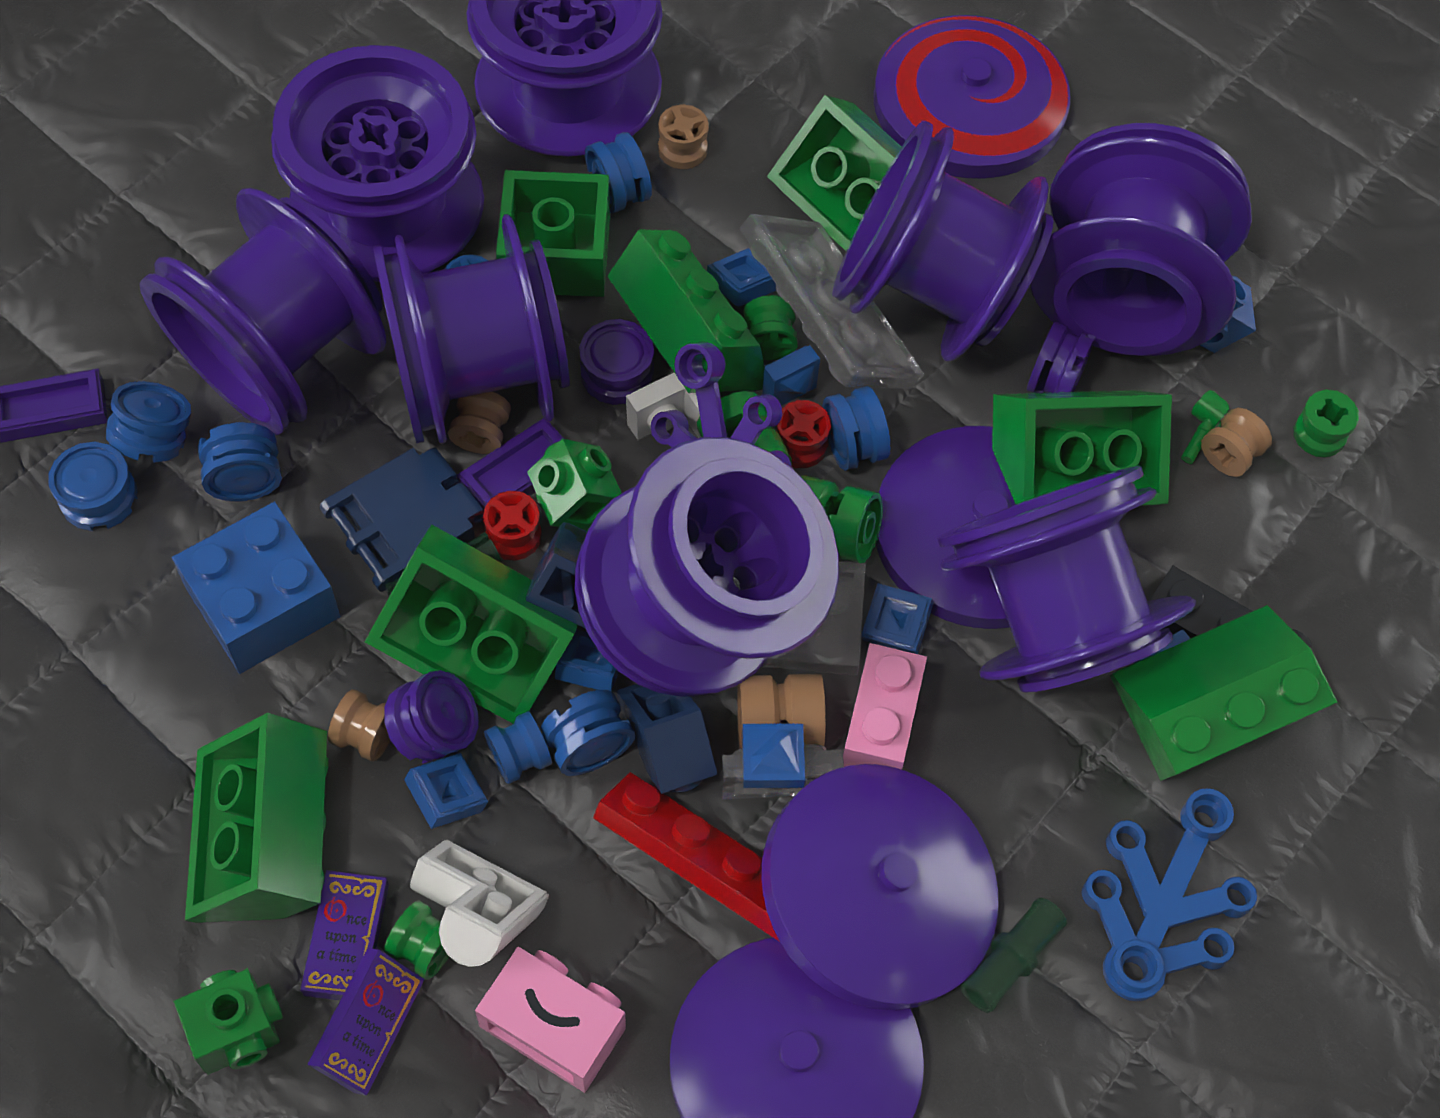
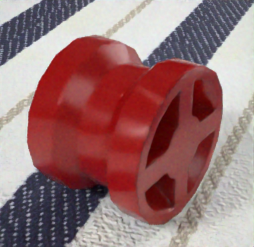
M796 400L788 403L782 408V418L776 425V431L780 434L791 456V466L794 468H809L817 465L824 459L828 449V436L831 429L830 417L827 411L818 403L809 400ZM796 435L798 437L808 438V441H801L793 437Z
M511 490L499 493L489 500L484 509L483 519L487 543L492 552L504 560L513 561L525 559L533 554L540 545L542 536L540 512L537 503L531 496L520 491ZM508 528H518L520 532L505 533Z

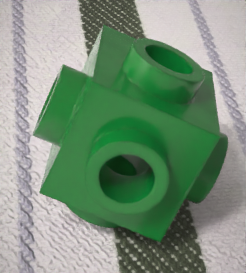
M562 438L560 441L549 446L544 456L527 471L536 491L537 501L545 511L551 526L560 527L565 522L588 531L597 514L613 498L622 494L611 471L612 465L609 457L600 446Z
M248 968L238 973L236 970L216 973L201 983V989L173 1001L193 1057L207 1075L227 1066H230L231 1069H241L253 1065L267 1055V1048L281 1043L273 1023L284 1017L270 983L259 987Z

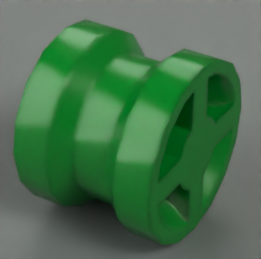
M770 295L755 298L746 304L743 309V316L747 323V328L760 345L763 360H778L796 350L798 347L797 332L792 327L796 321L795 306L790 300L781 296Z
M1322 390L1314 393L1309 397L1303 413L1299 415L1293 427L1294 438L1298 446L1306 453L1316 457L1326 458L1336 455L1344 448L1349 435L1354 431L1359 421V410L1353 400L1339 391Z
M420 900L412 903L397 920L384 947L385 954L395 960L406 959L413 963L415 973L425 980L433 978L450 958L441 945L439 935L441 921L432 915L430 906Z

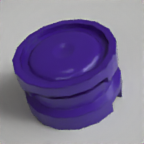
M623 319L605 320L592 326L584 334L579 346L582 384L591 396L601 402L612 405L626 404L627 395L653 382V341L638 324Z
M1055 321L1039 353L1028 382L1027 391L1030 393L1074 392L1089 358L1095 336L1084 332L1077 336L1068 332V326Z
M439 670L426 673L415 681L407 682L389 694L384 707V723L389 738L396 749L409 760L418 758L422 759V763L425 764L441 759L449 753L462 750L475 739L478 730V710L474 698L465 683L454 674Z

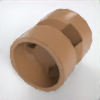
M788 674L783 683H776L771 675H752L737 685L740 752H742L743 724H803L804 750H823L825 743V695L822 675Z

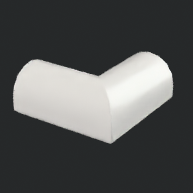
M448 840L442 841L418 859L410 888L415 892L446 907L439 930L441 945L453 960L469 967L481 966L490 961L539 916L549 897L546 891Z

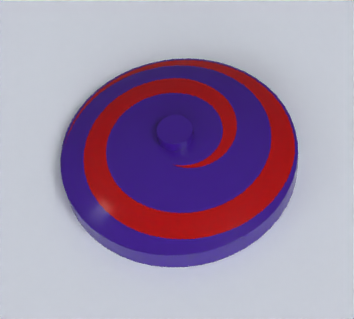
M956 15L940 17L916 25L899 36L889 46L877 69L874 107L882 129L901 147L916 126L922 121L933 124V138L943 128L951 127L954 133V140L945 166V173L962 178H995L1013 174L1030 167L1047 155L1055 146L1063 132L1068 115L1070 87L1059 60L1044 43L1032 34L1001 20L983 16Z

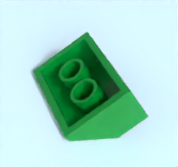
M824 95L767 177L847 251L873 195L901 146L854 103Z
M639 229L608 274V278L675 373V357L683 346L692 343L708 342L715 345L725 358V371L718 381L719 392L762 390L765 367L760 345L747 329L745 319L732 308L719 290L717 280L703 268L695 257L688 240L673 230ZM704 356L702 359V367L704 371L707 373L708 365L706 358ZM683 385L688 393H696L695 389Z
M1138 390L993 394L992 450L1015 504L1097 476L1134 466H1141L1144 473L1141 478L1133 481L1136 489L1151 487L1157 491L1156 496L1143 505L1168 504L1172 394Z
M431 525L413 553L368 634L365 643L423 675L439 670L454 674L465 683L476 704L514 724L516 716L530 710L573 638L578 625L527 602L526 594L531 579L438 527Z
M1268 605L1110 675L1160 781L1337 703L1311 648Z
M266 713L197 749L185 921L204 923L284 919L320 904L321 891L324 884L322 849L323 833L326 827V814L324 812L325 777L329 766L326 756V730Z

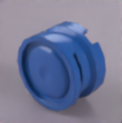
M628 132L617 134L615 142L604 144L598 141L586 146L585 161L588 172L609 175L610 204L612 205L610 213L625 209L626 203L630 201L635 203L650 200L652 185L649 171L640 148Z
M146 381L129 382L115 390L111 400L113 413L108 418L106 426V440L109 444L121 452L122 455L135 460L139 459L140 454L153 455V462L168 461L177 457L180 448H184L186 439L185 429L189 425L191 417V404L185 396L168 386Z
M865 386L854 389L849 397L845 398L841 394L828 396L823 400L822 407L827 411L831 422L830 434L828 436L829 446L841 469L847 471L858 468L859 461L866 459L876 463L889 458L891 448L888 424L881 403L872 388Z
M236 422L211 429L208 440L200 438L198 453L203 466L201 469V481L205 492L212 497L225 501H247L268 495L279 487L282 475L277 459L279 453L275 433L267 427L255 423Z
M99 442L79 443L65 450L53 462L48 474L49 488L66 520L80 529L92 531L93 527L104 525L109 529L122 523L132 513L131 505L133 500L138 499L137 484L129 471L121 452L109 444Z
M595 690L570 699L571 708L562 715L559 710L555 709L545 718L540 727L547 746L557 750L554 754L555 761L561 773L567 776L582 775L607 765L624 753L635 739V731L629 720H621L619 716L621 712L620 704L614 693L609 690Z

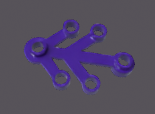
M708 342L692 343L683 346L675 357L674 368L679 381L688 388L696 390L703 437H727L718 381L725 371L726 363L721 351L715 345ZM704 356L706 358L708 365L707 373L704 371L702 367V359ZM769 394L749 398L743 407V418L731 438L754 445L764 429L773 428L780 422L782 407L778 399ZM760 403H762L767 410V418L765 421L761 420L758 414V407ZM678 410L659 412L651 421V433L660 444H668L670 447H674L681 442L697 439L688 431L689 424L686 416ZM667 419H670L673 424L672 436L666 430ZM778 450L769 451L791 466V462L785 453Z

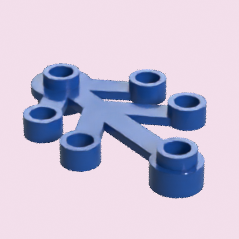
M1208 788L1197 790L1184 804L1180 819L1185 832L1160 885L1144 848L1146 835L1140 825L1129 820L1120 821L1112 827L1106 839L1107 850L1115 859L1123 862L1144 915V920L1136 936L1120 903L1119 898L1122 894V885L1114 873L1107 870H1097L1089 875L1083 885V900L1091 909L1098 911L1112 946L1104 958V978L1111 990L1124 999L1130 1001L1147 1000L1161 989L1166 974L1198 965L1206 969L1216 970L1223 967L1233 956L1234 942L1226 931L1219 928L1204 930L1195 941L1159 949L1168 928L1222 913L1231 918H1241L1247 915L1256 904L1257 892L1250 881L1242 877L1229 878L1221 887L1183 897L1208 841L1219 839L1233 821L1234 810L1231 802L1224 794L1217 790ZM1198 812L1207 814L1211 818L1213 826L1205 827L1195 819L1194 814ZM1120 833L1130 835L1134 839L1136 846L1131 849L1122 847L1118 843L1116 835ZM1103 883L1107 885L1111 890L1112 897L1108 899L1099 898L1093 892L1092 884ZM1234 889L1241 892L1245 898V905L1238 906L1233 904L1227 896V890ZM1213 940L1217 942L1223 950V956L1213 957L1209 955L1204 948V941ZM1128 962L1137 964L1143 972V979H1130L1123 970V964Z

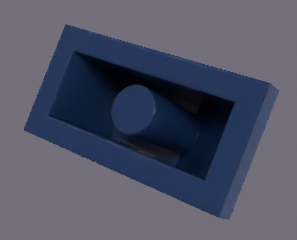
M638 684L616 691L625 718L629 720L635 731L634 741L646 772L661 794L668 791L685 792L697 787L703 779L717 775L701 709L690 696L680 697L662 694Z

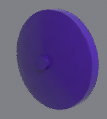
M964 426L947 429L927 436L908 448L890 467L879 490L883 500V515L876 548L885 570L899 589L933 599L934 604L931 614L943 620L972 628H1009L1008 620L988 567L970 566L945 571L941 569L940 565L942 560L955 552L952 546L940 547L937 537L966 523L1015 505L992 450L993 427Z
M878 764L850 765L832 770L814 779L801 789L781 810L768 834L762 859L761 880L769 919L780 943L791 959L811 980L826 991L850 1003L872 1009L903 1010L915 1008L936 1000L959 986L975 971L983 960L994 936L998 916V887L993 863L980 833L970 818L946 793L927 780L905 770Z
M767 938L747 944L726 955L709 968L689 992L675 1022L670 1049V1081L675 1104L681 1118H913L921 1095L924 1072L923 1049L919 1030L910 1008L903 1010L872 1009L850 1003L833 995L811 980L791 959L782 944L774 938Z

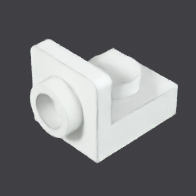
M675 373L626 396L627 425L637 440L651 434V421L657 413L669 410L682 412L698 438H701L696 424L700 416L696 393H688ZM670 419L666 421V430L668 431L673 427Z

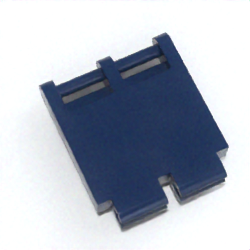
M412 448L329 496L319 507L327 519L333 518L348 538L346 546L353 555L360 554L375 575L372 582L380 592L387 591L397 584L417 546L431 525L466 543L475 538L473 527L484 520L483 508L464 483L457 484V474L437 448H431L421 455ZM347 511L359 531L355 530L343 512ZM369 548H374L382 559L385 568L382 567Z

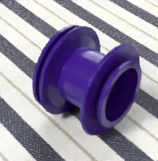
M469 0L466 13L468 31L475 48L482 55L477 65L474 81L476 100L483 116L490 125L510 142L527 150L546 155L580 156L585 155V148L589 144L598 141L604 144L615 142L616 135L622 132H628L633 136L645 126L654 114L660 100L662 86L660 66L652 51L661 30L662 7L660 0Z
M368 45L351 47L330 53L312 62L296 74L284 88L275 107L271 143L273 159L279 174L291 189L289 198L302 203L329 224L353 250L374 282H380L373 246L381 244L384 255L398 253L395 243L397 235L403 237L407 255L422 274L429 273L446 264L465 248L474 236L481 221L484 194L480 176L471 162L477 135L474 114L459 83L448 70L433 59L412 50L395 46Z
M922 121L912 131L899 150L873 195L840 265L834 282L832 296L842 301L849 294H852L850 310L856 315L863 312L871 304L882 287L888 285L948 316L941 343V355L946 362L958 359L974 342L982 347L989 344L1006 325L1024 297L1039 268L1051 237L1054 220L1051 215L1044 212L1049 189L1045 177L1038 176L1030 180L1014 197L1011 203L1006 205L945 173V166L953 146V129L945 127L933 138V124Z
M1131 123L1113 126L1096 132L1079 142L1067 155L1050 188V211L1058 231L1051 234L1043 259L1030 284L1031 293L1039 308L1053 323L1056 321L1068 326L1069 333L1079 336L1084 332L1095 336L1093 346L1125 355L1156 356L1174 354L1195 348L1211 340L1224 329L1232 317L1236 303L1235 282L1224 262L1239 251L1248 237L1252 222L1249 185L1242 169L1232 156L1205 137L1179 127L1157 123Z
M245 188L241 189L236 195L238 217L249 238L245 244L205 277L177 259L159 257L155 262V274H148L141 280L140 291L156 322L194 370L246 419L252 423L265 426L274 432L275 435H279L288 428L289 422L301 423L307 419L308 408L293 374L331 340L337 337L350 347L367 354H379L385 349V328L379 315L382 310V300L372 277L353 250L315 212L294 199L284 197L278 200L264 191Z
M504 214L502 218L506 258L422 274L407 255L401 235L395 237L398 253L384 255L381 244L373 246L384 304L416 444L425 442L423 431L436 429L438 440L441 444L446 443L447 436L444 421L450 400L533 383L542 416L545 421L551 422L554 418V406L550 381H557L560 389L570 386L563 331L542 245L539 240L530 241V250L523 253L515 223L508 214Z
M701 437L681 442L662 453L644 471L636 487L613 498L597 514L581 545L575 567V593L579 613L588 635L600 653L620 673L638 685L658 693L680 697L717 693L735 687L754 675L769 657L791 651L812 637L829 614L835 601L839 582V552L834 530L823 505L811 487L791 466L771 452L749 442L727 437ZM733 577L739 581L740 589L734 584Z
M1141 466L1107 473L1040 495L966 523L937 537L940 547L952 546L955 552L942 560L940 564L941 569L951 571L970 566L989 568L1017 645L985 663L979 671L981 678L986 680H1003L1019 677L1017 683L1021 692L1043 691L1113 671L1145 658L1172 642L1171 630L1164 627L1189 614L1193 610L1196 600L1190 596H1173L1147 601L1119 521L1130 510L1147 503L1157 494L1156 489L1151 487L1136 489L1133 481L1144 475Z

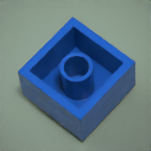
M275 501L172 557L187 592L239 674L341 617L331 585Z

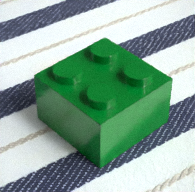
M505 170L496 259L506 258L502 218L504 214H508L515 223L523 253L530 250V241H540L555 295L604 297L610 223L609 175Z

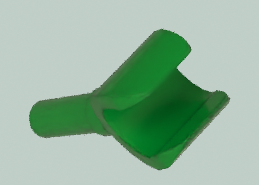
M1208 390L1192 408L1191 414L1202 423L1197 427L1196 432L1181 456V459L1188 464H1193L1199 454L1203 437L1211 429L1221 428V420L1229 411L1228 402L1213 390Z

